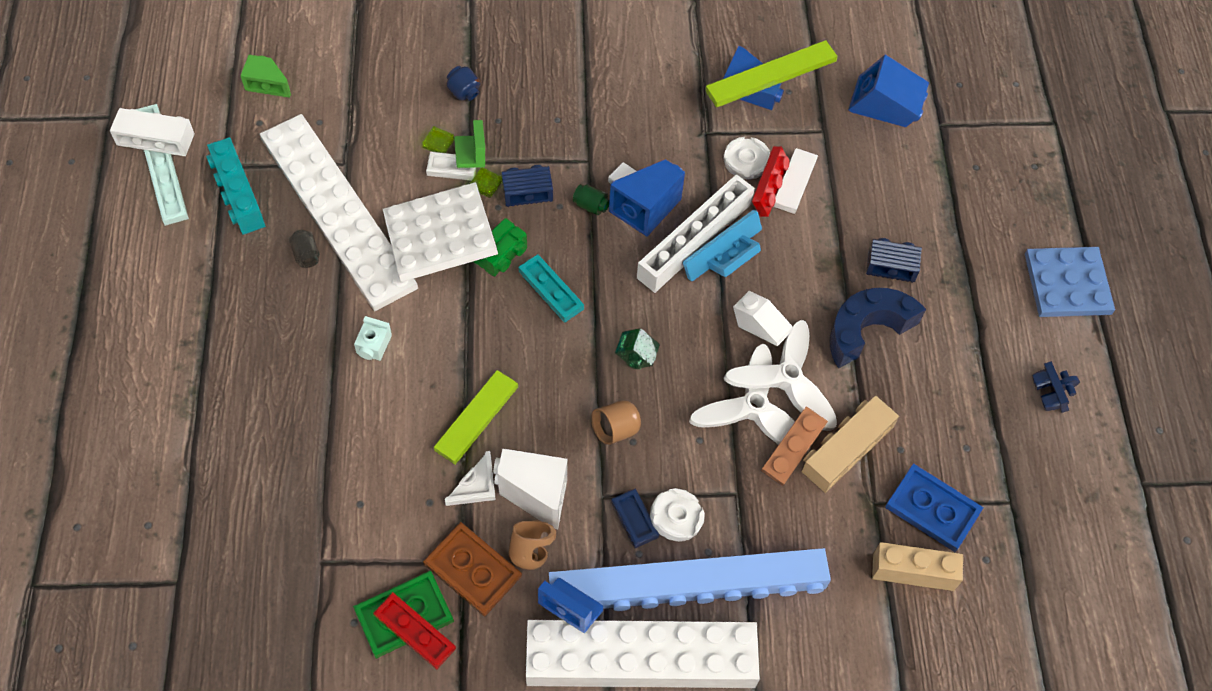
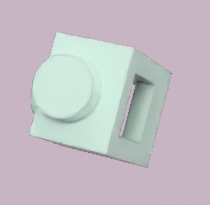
M365 316L364 324L354 343L356 353L367 360H372L373 358L381 361L392 336L390 325L387 322Z

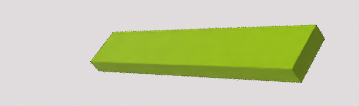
M825 40L706 86L705 91L717 108L837 61L838 56Z

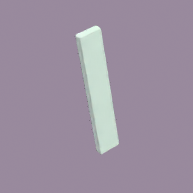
M157 104L136 109L141 112L160 114ZM144 150L164 225L189 219L172 155Z

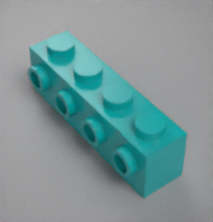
M231 138L208 144L210 154L206 155L210 168H216L217 173L213 175L218 188L224 187L225 191L220 193L225 206L231 205L232 210H229L228 213L233 225L238 223L242 235L266 227Z

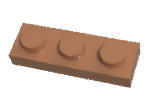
M806 406L761 471L783 486L828 421Z

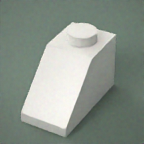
M748 291L733 306L738 327L776 346L793 330L792 325L768 299L751 291Z

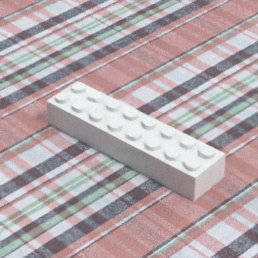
M528 620L527 686L756 688L760 680L757 622L594 621L589 629L582 633L564 620Z

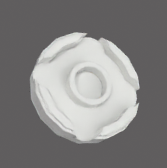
M739 137L731 141L726 147L724 154L725 167L734 176L737 174L742 179H756L763 174L770 156V150L765 143L756 138L745 139V137Z
M669 489V491L662 492L656 497L651 506L650 518L654 528L660 535L673 541H686L697 535L704 523L703 507L701 509L698 504L699 500L686 490Z

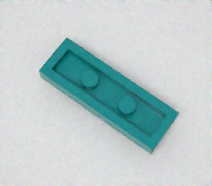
M539 254L518 267L519 273L564 323L584 310V304Z

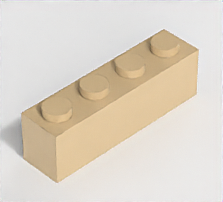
M874 396L869 402L864 400L855 411L857 414L852 418L847 416L838 426L840 430L837 433H829L821 442L823 446L818 451L815 449L811 450L804 458L805 465L802 473L824 493L835 485L895 426L899 415L877 396Z

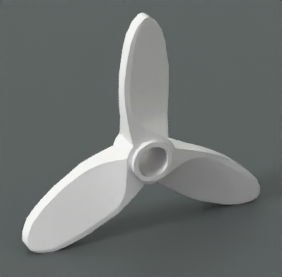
M804 320L796 322L793 330L786 337L780 365H748L731 369L725 374L724 381L733 386L744 388L779 387L785 390L793 405L801 413L807 406L828 421L822 430L832 431L837 425L836 415L831 405L817 386L807 379L801 370L808 352L810 337L808 325Z
M761 344L755 349L749 365H772L771 353L765 344ZM746 388L745 396L701 407L691 415L689 420L690 424L698 427H717L744 419L754 420L764 434L778 445L795 423L786 412L769 403L767 398L769 388ZM751 403L756 404L758 408L753 407Z

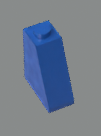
M738 46L723 79L763 63L746 49ZM782 83L740 98V100L773 110L775 103H780L784 93V90L781 89Z

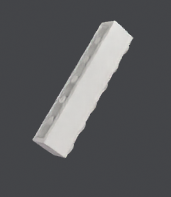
M736 174L638 262L637 279L656 293L684 267V260L718 236L751 205L755 188Z

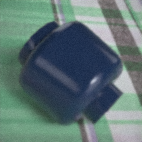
M457 66L447 75V88L458 100L468 99L471 101L480 93L478 90L481 85L480 79L469 67Z

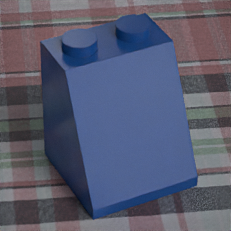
M885 54L858 76L848 110L855 114L907 127L912 122L918 121L923 114L922 107L928 96L927 88L929 82Z
M665 159L613 181L610 185L609 212L648 237L681 201L685 171L678 165L672 164Z

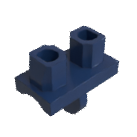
M1052 361L1044 363V369L1032 374V379L1037 390L1050 386L1053 391L1041 396L1045 411L1060 408L1061 413L1069 411V401L1065 390H1067L1069 396L1076 395L1074 387L1080 383L1078 376H1069L1067 370L1059 373L1062 378L1060 380Z

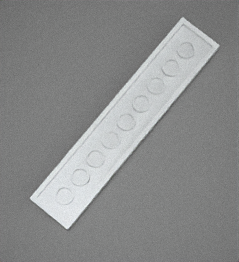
M302 114L260 133L261 140L374 312L418 289L414 279L401 282L391 244Z

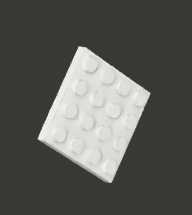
M476 182L383 209L401 282L498 254Z

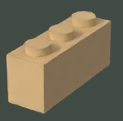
M880 542L873 553L872 579L955 591L963 581V554Z

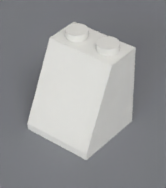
M502 449L501 458L496 457L493 473L496 474L495 484L499 486V494L538 520L546 522L558 530L567 484L568 459Z

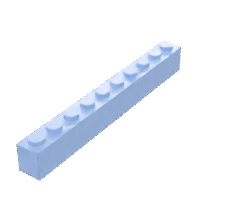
M825 548L549 572V583L551 585L557 578H561L602 604L603 609L614 608L615 611H625L630 609V606L640 605L646 609L655 608L658 604L662 603L680 606L686 604V601L696 600L700 604L713 602L714 599L725 598L726 601H736L741 599V596H752L755 599H761L775 593H780L781 596H791L796 594L797 591H807L809 594L823 592L831 581Z

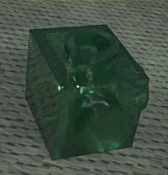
M641 328L623 331L615 354L623 359L632 369L651 367L656 360L660 344Z

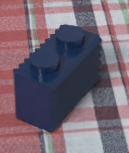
M534 165L527 169L510 168L507 171L501 172L507 207L553 201V186L549 166Z
M886 238L873 239L869 248L866 274L913 283L920 272L922 247L915 246L910 242L895 243Z

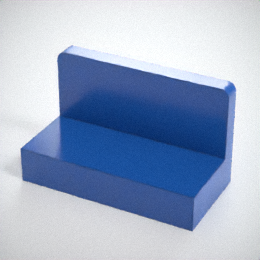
M557 578L552 585L544 581L538 588V604L582 633H585L603 612L602 604L561 578Z

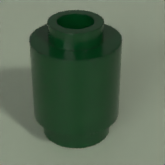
M580 184L573 195V202L577 203L578 207L595 215H600L602 212L605 213L609 207L610 200L608 199V194L588 184L585 186Z

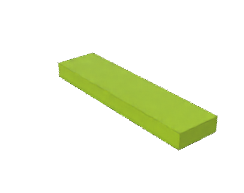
M497 370L434 446V451L456 465L516 391L518 383Z

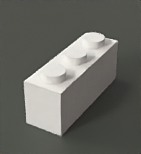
M119 108L110 129L112 137L118 146L186 156L194 136L189 119L180 116L172 117L159 113L141 112L136 109Z

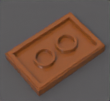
M462 522L423 561V564L484 617L522 577V573Z

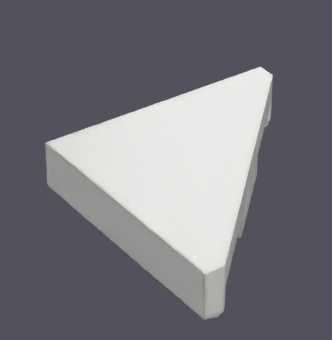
M490 451L485 452L482 459L474 468L470 469L455 490L445 498L446 506L496 500Z

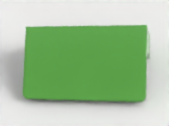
M473 120V136L454 137L457 168L485 167L483 120Z

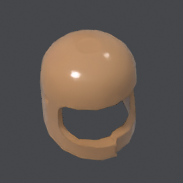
M621 400L593 410L591 424L599 440L606 445H611L634 436L641 427V417L634 404ZM600 412L604 413L612 429V436L604 433L600 424Z
M521 521L513 526L509 545V558L512 563L526 570H534L541 567L548 557V552L543 546L550 545L555 540V528L542 521ZM543 532L549 534L547 537L541 538ZM537 547H538V555L533 552V550H534L535 548H537Z

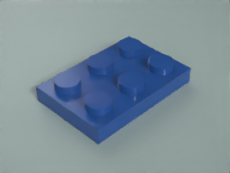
M914 463L885 506L886 509L953 552L958 550L984 508Z

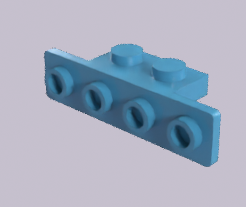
M752 210L684 260L683 265L688 280L694 281L709 269L727 277L761 251L760 244L750 239L762 230L758 212Z

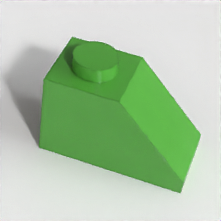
M248 55L241 73L245 91L290 98L291 92L288 81L272 58Z

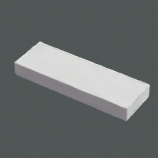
M795 149L789 163V168L783 178L782 187L776 195L774 207L793 214L796 213L818 155Z

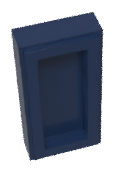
M636 488L611 499V503L634 548L659 538L660 534L654 528L650 515Z

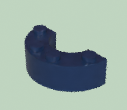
M871 288L852 295L839 309L830 333V351L838 368H841L860 357L865 345L861 336V330L864 327L873 324L885 325L900 335L920 323L926 308L910 295L890 288Z

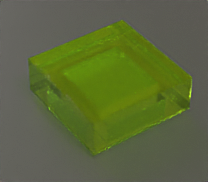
M433 126L422 142V146L431 152L446 153L455 140L454 134Z
M481 167L469 184L476 182L479 193L491 198L502 183V176Z

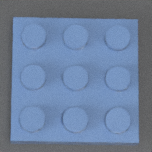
M1099 247L1027 249L1025 258L1039 317L1113 314L1115 307Z

